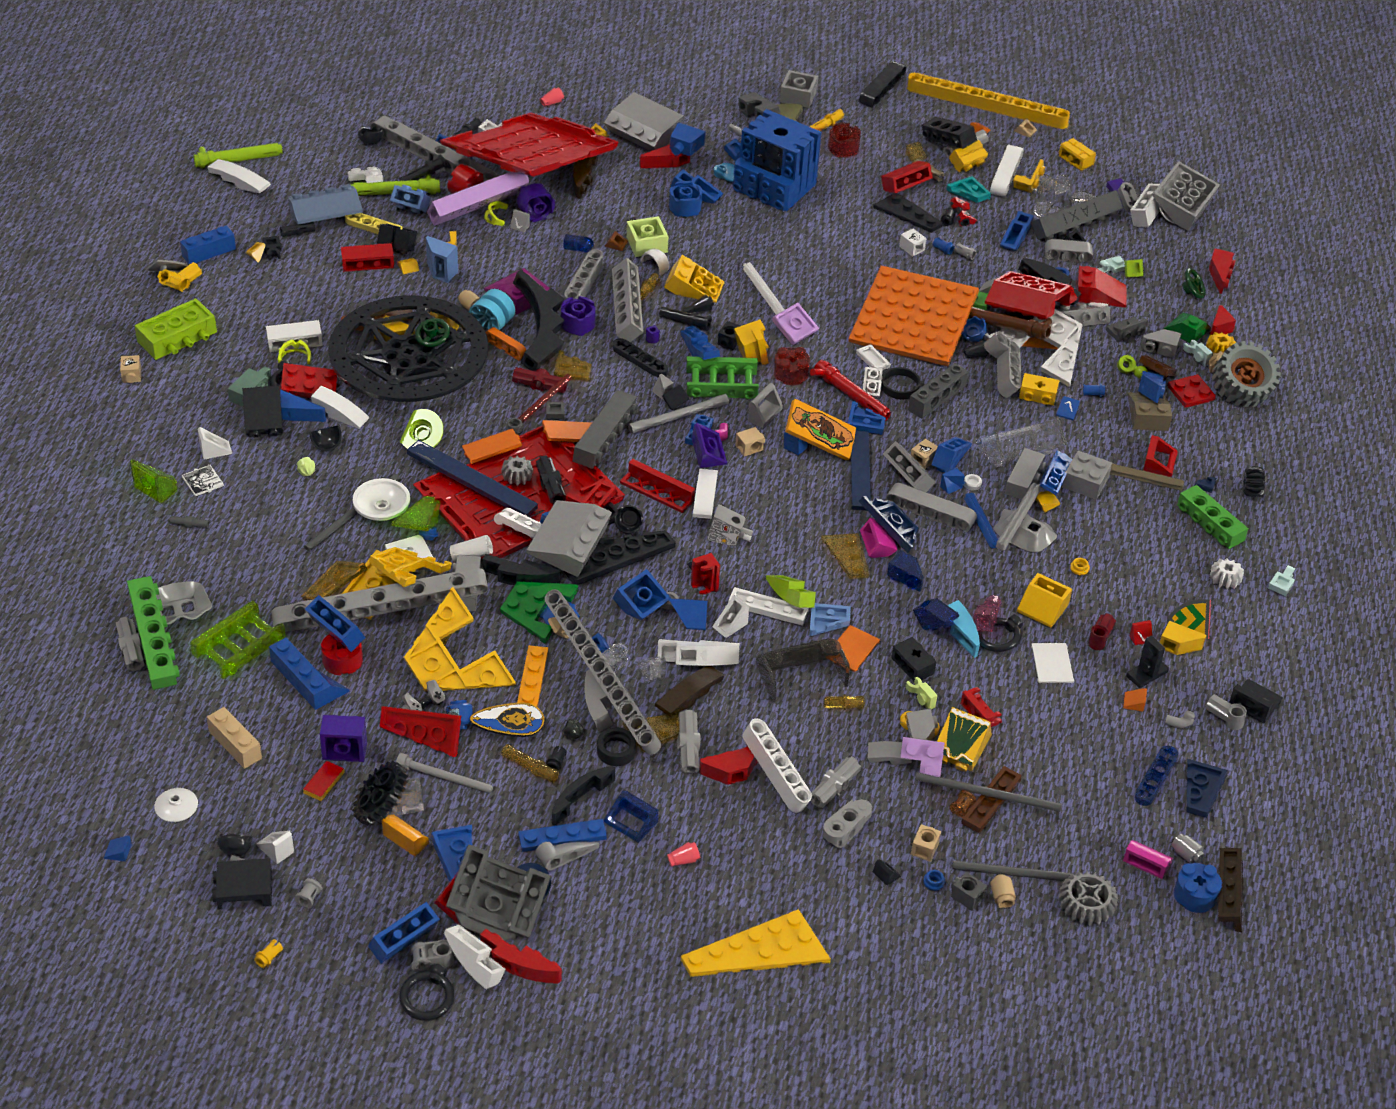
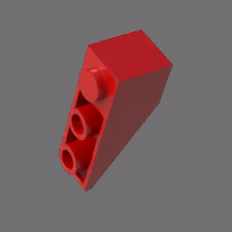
M669 144L640 155L639 167H679L690 163V156L681 153L677 156L674 155Z
M1215 248L1209 272L1219 293L1222 294L1223 289L1228 288L1236 260H1233V252Z

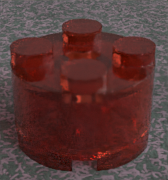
M837 123L833 125V128H830L829 151L836 157L857 155L860 148L861 130L857 126H850V123Z
M803 347L779 348L775 355L774 377L782 381L783 384L792 386L800 385L803 381L807 380L809 377L810 357L806 353V349Z

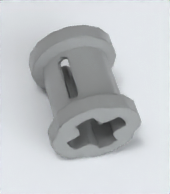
M308 878L304 881V887L301 892L296 894L295 901L301 906L311 908L314 898L322 891V886L316 880Z

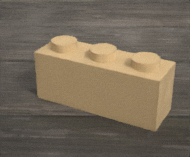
M225 707L207 716L210 734L244 769L262 759L260 743Z

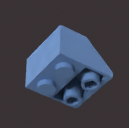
M427 236V264L433 278L448 283L458 273L457 246Z

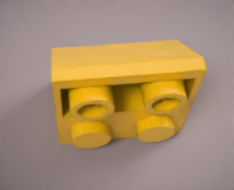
M1037 573L1029 583L1017 608V612L1052 628L1068 607L1072 588Z

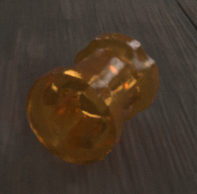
M962 790L958 794V799L950 804L949 809L953 814L963 818L969 807L976 802V798L971 792Z

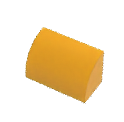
M392 814L382 819L383 835L413 856H416L429 844L428 837Z

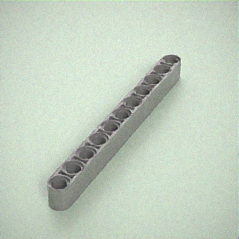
M549 591L545 596L546 604L622 720L647 754L657 753L661 748L660 739L560 591Z

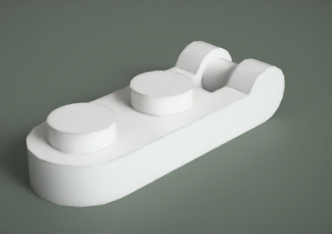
M505 508L494 516L496 524L510 526L515 531L522 532L532 539L542 523L511 508Z

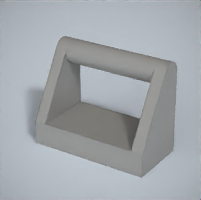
M769 383L749 403L748 422L764 428L783 408L773 383ZM766 397V400L760 406H758V404Z

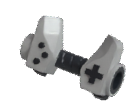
M431 680L426 683L428 696L416 701L409 693H406L402 697L405 705L401 708L422 711V708L430 703L434 705L442 704L445 700V695L437 682Z

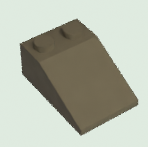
M1128 392L1133 429L1169 431L1172 412L1170 403L1164 395L1163 399L1159 398L1158 403H1155L1142 393Z

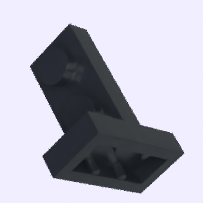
M1152 635L1145 639L1139 665L1126 674V677L1139 689L1169 671V667L1162 662L1165 647Z

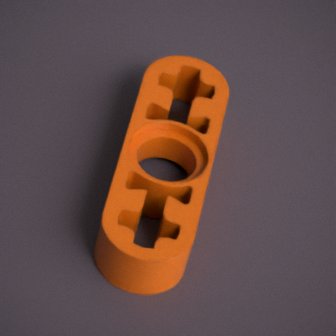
M494 327L485 332L487 341L500 350L503 349L506 351L505 353L518 361L523 358L526 352L523 344Z

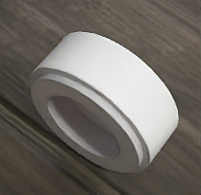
M969 474L965 476L963 485L969 490H978L981 488L982 479L978 475Z

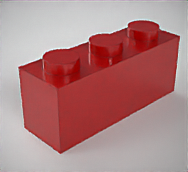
M916 161L881 176L883 190L890 193H898L933 178L930 163Z
M392 243L341 247L343 272L394 268Z

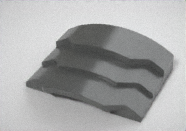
M468 844L446 907L455 912L461 927L480 935L487 929L492 933H497L504 941L515 936L529 938L551 876L532 868L524 871L488 857V851Z

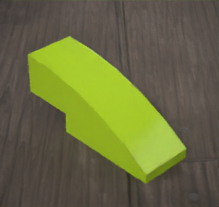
M766 575V580L772 589L784 601L798 608H814L816 592L804 589L805 581L784 575Z

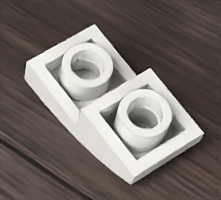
M865 367L863 390L872 397L880 398L883 369Z

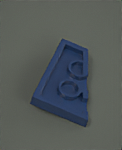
M1187 759L1186 812L1204 818L1208 817L1227 777L1226 769Z

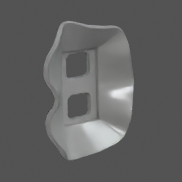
M1004 509L998 523L994 526V530L999 536H1001L1016 509ZM1027 513L1009 543L1029 552H1040L1057 538V534L1049 524L1038 521ZM1031 523L1040 526V528L1036 532L1028 529L1027 527Z
M187 581L158 587L159 595H156V598L161 599L163 608L173 607L175 612L174 615L165 616L167 625L174 623L179 618L197 619L212 608V603L204 587L198 582ZM193 603L194 610L183 612L182 605Z

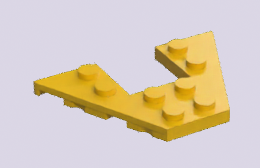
M454 587L450 589L442 604L440 603L435 614L432 615L425 625V629L415 640L412 648L404 656L408 667L425 692H428L426 683L431 680H435L442 691L515 686V680L495 650L459 669L442 643L441 639L474 621L473 616Z

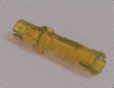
M506 744L501 751V756L530 770L535 776L539 775L551 783H555L559 777V771L547 766L544 761L536 760L509 744Z

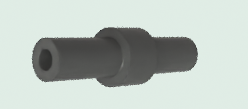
M171 516L170 524L184 525L188 528H193V526L208 528L209 520L195 519L193 516Z

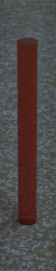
M566 374L520 415L518 419L524 423L564 387L572 377Z

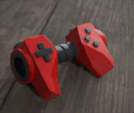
M958 197L950 200L951 207L958 214L957 219L960 226L976 223L977 219L966 212V210L970 209V203Z

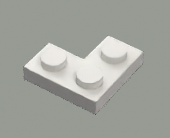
M368 167L367 170L353 168L351 171H347L349 181L383 182V175L377 167Z

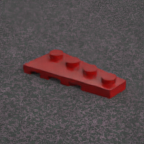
M382 706L379 727L427 745L437 751H442L452 757L457 756L461 715Z

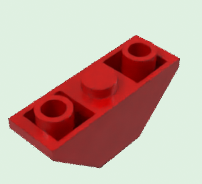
M747 746L742 749L727 751L700 759L699 772L703 776L729 785L747 780L758 761Z

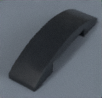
M614 766L599 768L572 782L560 794L553 806L552 825L556 826L570 815V805L595 787L602 791L615 781L616 768Z

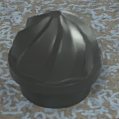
M568 719L563 734L567 735L569 739H577L584 732L583 725L577 719Z

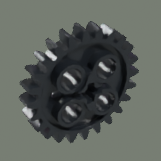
M387 761L385 765L381 764L379 770L375 768L373 775H368L369 779L363 781L364 786L358 789L360 793L355 796L357 800L353 803L355 807L352 811L356 820L367 826L369 824L374 825L375 821L377 823L380 822L381 817L385 819L388 811L392 813V807L398 805L397 800L403 797L401 793L406 790L404 786L408 783L406 779L409 775L406 774L407 770L398 762L392 761L390 763Z

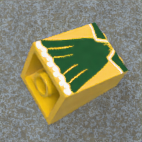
M952 707L937 742H944L942 763H952L955 765V768L963 772L967 770L973 771L992 735L991 722Z

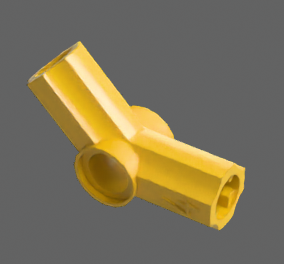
M193 262L179 273L164 269L159 271L157 277L159 278V283L184 292L183 290L188 289L190 282L199 277L202 271L198 264Z

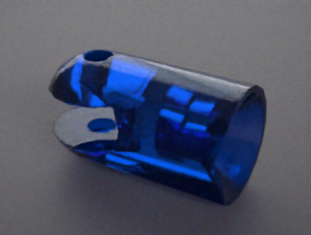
M566 234L563 241V248L573 251L589 252L594 246L593 240L586 236Z

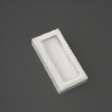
M871 344L856 350V354L869 367L885 370L891 366Z

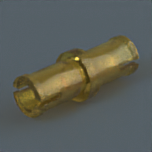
M653 273L647 280L643 281L640 287L641 300H644L649 293H652L657 283L660 282L658 274Z

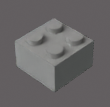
M788 70L781 85L780 102L800 104L803 107L810 108L817 92L818 76Z
M1077 451L1066 470L1067 475L1063 481L1062 488L1097 500L1109 478L1112 462Z

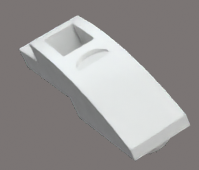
M659 639L657 661L698 666L738 664L740 643L704 640L688 642Z

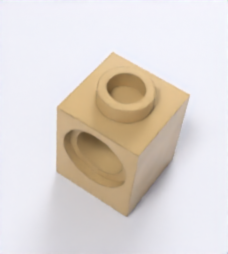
M756 427L736 433L735 446L744 457L763 451L765 437Z
M921 824L912 844L911 855L931 862L939 845L941 831Z

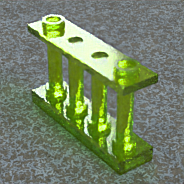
M252 600L190 642L192 655L196 658L208 655L219 664L220 676L224 680L228 676H233L238 669L268 650L269 646L286 637L285 626L283 623L274 628L260 618L258 604ZM249 623H254L266 634L257 639L244 627ZM234 633H238L251 644L241 649L229 637ZM218 644H223L235 655L226 660L212 648Z

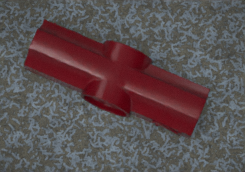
M515 367L512 376V382L529 385L533 390L537 389L541 390V392L547 389L565 393L568 385L567 378L550 375L545 369L531 371Z

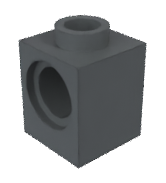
M965 872L960 878L956 877L952 882L951 897L972 911L985 898L987 885Z

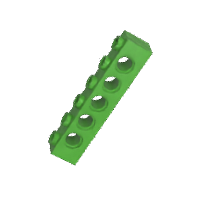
M151 576L127 581L129 595L152 690L177 685L176 677H180L178 666H173L172 661L176 659L173 648L169 649L168 644H171L170 633L164 630V627H167L165 615L161 616L160 611H163L161 599L156 598V595H159L157 583L152 582Z

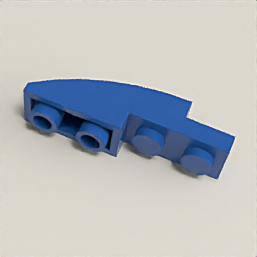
M695 326L686 327V330L680 331L693 357H700L703 360L720 357V350L708 342V335Z
M1057 450L1043 474L1040 486L1057 495L1067 475L1066 470L1073 459Z

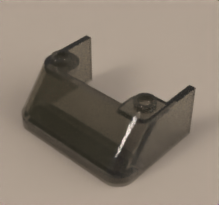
M833 638L761 653L756 658L757 669L772 703L776 702V680L772 673L775 670L832 658L844 687H848L849 662L840 643Z

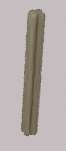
M1112 464L1110 471L1112 475L1180 491L1184 486V480L1117 464Z

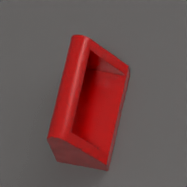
M1152 435L1143 471L1172 477L1178 451L1160 437ZM1155 451L1169 454L1167 467L1154 458Z

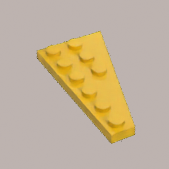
M799 909L681 955V961L690 977L713 975L732 971V973L741 972V970L783 968L799 964L804 966L819 962L824 964L830 963L831 960Z

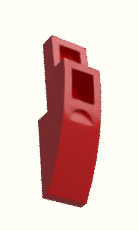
M487 929L480 934V941L492 949V959L505 968L506 972L537 982L560 983L562 981V968L556 962L543 957L538 950H533L526 945L520 951L515 945L507 943L497 933H492Z

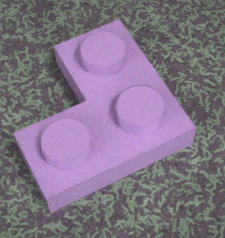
M903 737L900 758L921 760L919 773L940 777L944 742Z

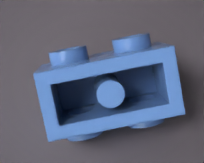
M402 185V187L394 186L390 201L395 203L396 207L404 210L408 207L411 208V212L417 214L427 212L431 197L426 195V191L420 189L414 191L411 190L412 187Z

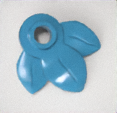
M722 163L714 166L713 171L717 178L733 182V164Z

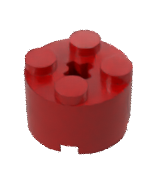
M460 164L451 173L453 177L451 181L448 180L447 188L450 193L454 194L484 182V176L474 168Z
M328 634L321 642L324 668L334 675L356 672L361 667L363 661L362 642L350 652Z

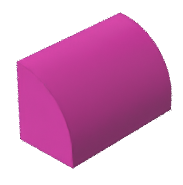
M869 518L860 529L869 557H887L898 550L894 538H891L875 519Z
M1135 840L1129 843L1123 858L1124 862L1161 879L1165 876L1173 858Z

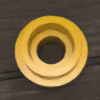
M1076 558L1071 563L1070 569L1077 575H1085L1089 572L1090 566L1086 559Z

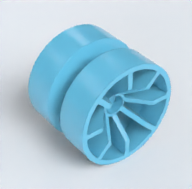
M490 289L470 307L469 313L480 322L483 329L488 327L489 330L494 327L501 330L514 317L515 306L506 293L498 289Z

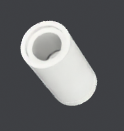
M488 535L450 546V554L454 563L457 562V555L482 557L485 554L493 553V545Z

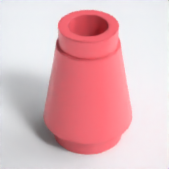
M553 88L540 98V102L544 107L559 103L564 99L563 92L560 88Z
M687 842L670 854H667L671 867L694 863L697 859L701 858L695 842Z

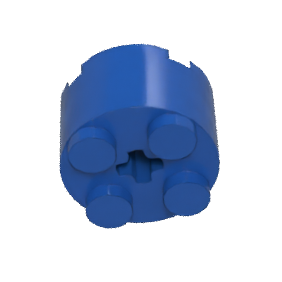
M680 181L675 183L674 187H670L669 209L675 216L689 217L699 214L702 207V188L698 184L695 186L693 182Z
M1201 863L1184 864L1174 887L1176 901L1191 912L1203 913L1210 910L1216 904L1222 887V881L1217 873V869L1213 865Z

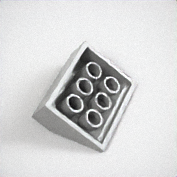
M633 92L612 109L604 124L610 132L653 151L667 145L678 122L681 123L685 116Z
M1178 161L1153 192L1152 196L1175 224L1189 231L1215 196L1220 184Z
M556 500L527 548L526 553L579 577L607 528L612 512L595 504Z

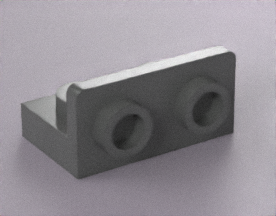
M1133 316L1106 326V331L1117 342L1128 340L1133 336L1142 335L1146 331L1148 320L1142 319L1138 321Z

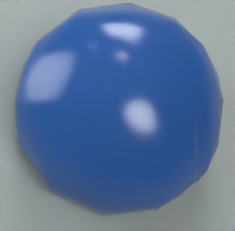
M976 316L968 319L962 332V337L969 342L980 341L987 332L985 320L983 318L979 319Z

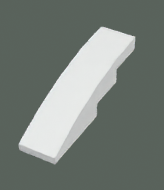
M218 159L208 166L209 173L221 175L223 181L233 182L236 188L261 193L270 186V182L256 173L228 161Z
M699 469L693 517L712 519L718 470Z

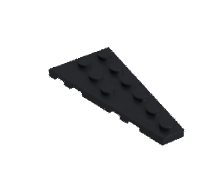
M666 530L646 532L642 536L632 537L631 534L624 535V538L614 539V536L600 538L579 577L566 571L564 573L573 584L579 585L673 549L676 542Z

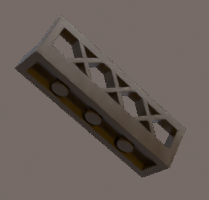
M1220 848L1219 876L1222 881V887L1218 896V921L1234 922L1235 932L1242 933V848Z

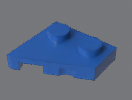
M852 401L848 424L856 427V431H869V433L883 435L886 418L868 408L863 410L858 407L857 402Z

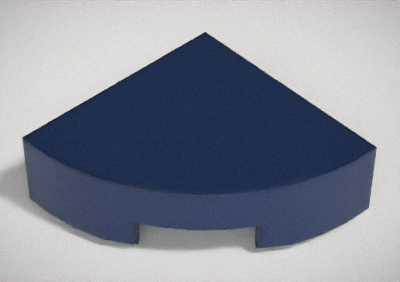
M1207 477V479H1199L1195 485L1199 486L1203 491L1212 493L1217 478Z

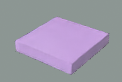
M799 303L794 304L772 318V321L792 345L819 330V327Z

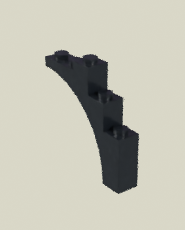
M521 269L516 273L513 284L528 300L536 321L535 341L524 353L521 363L529 370L536 371L559 353L564 344V341L556 335L564 322V319L556 313L560 309L564 298L552 288L546 291Z

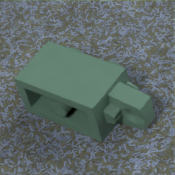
M264 366L257 372L248 368L228 388L229 401L243 407L242 388L267 387L271 378V369Z

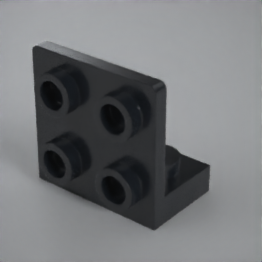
M1247 679L1242 686L1236 684L1229 703L1243 705L1247 710V715L1265 723L1280 704L1283 697Z

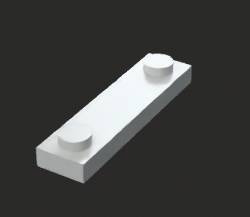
M735 587L729 598L730 601L733 595L739 597L749 605V612L802 626L809 611V608H798L784 600Z

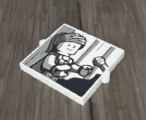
M211 465L194 469V471L182 475V478L195 496L224 486Z

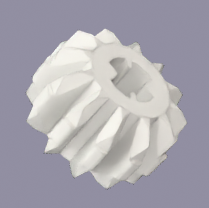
M1219 559L1212 565L1210 578L1213 579V584L1219 583V588L1225 586L1227 590L1229 587L1235 589L1242 582L1244 569L1241 568V564L1235 563V560Z

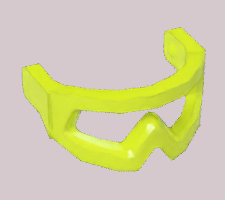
M500 201L491 202L488 210L484 213V219L490 224L504 226L505 221L498 219L492 210L499 208L507 209L508 204ZM488 214H490L492 221L489 220Z
M289 340L279 349L278 363L282 361V357L287 353L301 352L307 355V364H311V351L308 345L301 340L298 342ZM290 345L296 348L284 351V349ZM300 346H302V347H304V348L306 349V351H305V350H302V349H297V348H299Z

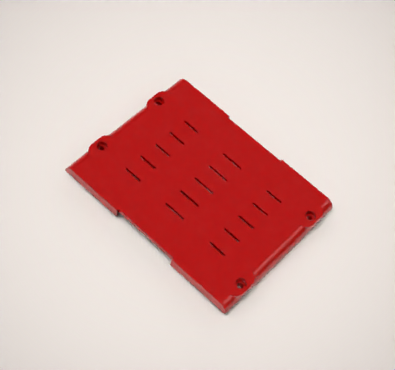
M532 112L502 121V126L472 135V131H468L440 140L441 145L456 150L458 154L477 157L500 165L504 170L520 172L532 177L614 150L619 142L596 134L592 128L559 117L551 119Z
M543 425L520 435L521 447L472 464H467V466L489 478H493V480L538 503V509L530 515L532 516L530 518L540 522L541 515L549 512L554 505L550 503L546 490H543L541 487L540 475L536 467V461L539 459L537 457L547 455V457L552 459L555 469L560 472L565 495L579 493L580 488L590 486L594 482L601 480L616 487V493L608 503L611 501L613 504H616L625 497V494L596 465L592 469L572 461L575 447L572 442L548 441L546 433L543 432ZM517 455L519 458L525 456L526 460H533L531 461L533 468L532 478L530 481H526L525 485L521 483L518 487L515 483L508 485L509 482L504 481L503 476L500 475L502 474L501 468L504 460H508L510 456L513 458ZM441 472L413 484L422 494V499L430 507H434L464 541L488 535L493 545V553L488 555L503 558L530 545L533 540L528 535L515 531L510 526L495 523L493 520L494 516L505 509L504 506Z

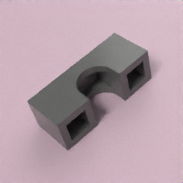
M755 92L738 97L739 111L746 116L753 114L756 117L759 115L763 116V111L766 109L777 114L781 113L778 105Z

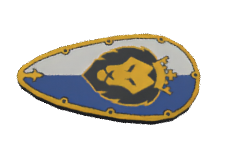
M524 702L508 703L477 711L471 715L470 722L488 732L514 737H529L539 733L543 728L544 715L533 704Z

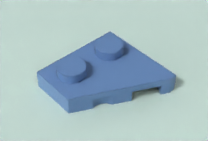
M815 603L814 608H811L809 636L849 626L851 606Z

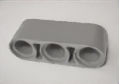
M1050 239L1045 243V257L1048 260H1070L1071 262L1090 263L1093 260V247L1089 242Z

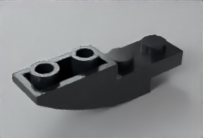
M1023 258L1018 268L1022 274L1071 285L1073 280L1060 270L1033 259ZM1072 286L1077 296V300L1071 303L1074 306L1078 303L1082 293Z
M485 554L483 557V570L497 575L498 582L509 585H515L517 582L560 584L561 570L526 559H524L522 564L488 554Z

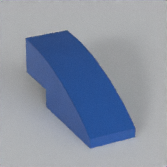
M681 170L674 177L670 185L674 187L675 183L680 181H690L695 186L698 184L702 188V201L714 204L723 195L720 190L701 176L693 177L685 170Z
M1018 211L1015 219H1012L1000 246L1016 251L1030 231L1034 215Z

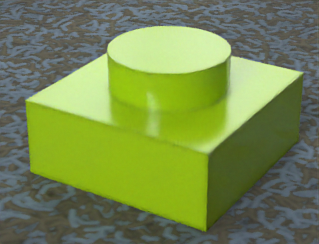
M1142 259L1124 261L1126 277L1143 276Z

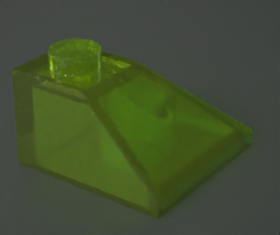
M134 459L130 460L133 483L136 489L159 503H163L177 492V481L172 475H168L159 469Z
M424 496L393 520L391 526L429 531L438 523L440 501L434 500V497Z

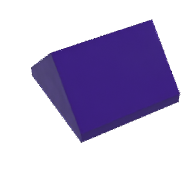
M699 423L694 424L692 442L699 467L705 468L728 464L720 434Z

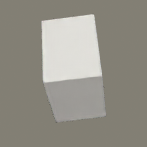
M201 427L198 428L203 459L232 454L229 441Z
M733 595L712 627L725 638L729 637L748 624L749 605L736 595Z
M290 831L272 832L256 843V846L276 864L294 853L293 839Z

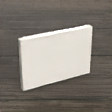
M1066 643L1031 644L1038 677L1037 681L1039 683H1074Z

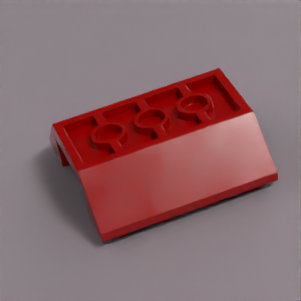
M1009 271L994 280L986 297L985 304L991 305L992 308H1004L1008 312H1020L1024 316L1032 315L1038 319L1046 320L1054 315L1055 302H1060L1061 305L1067 306L1075 302L1077 296L1071 285Z

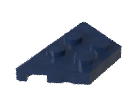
M863 496L859 500L862 506L875 518V521L907 553L913 548L912 543L916 539L919 528L894 502L875 498L874 501H869L867 496Z

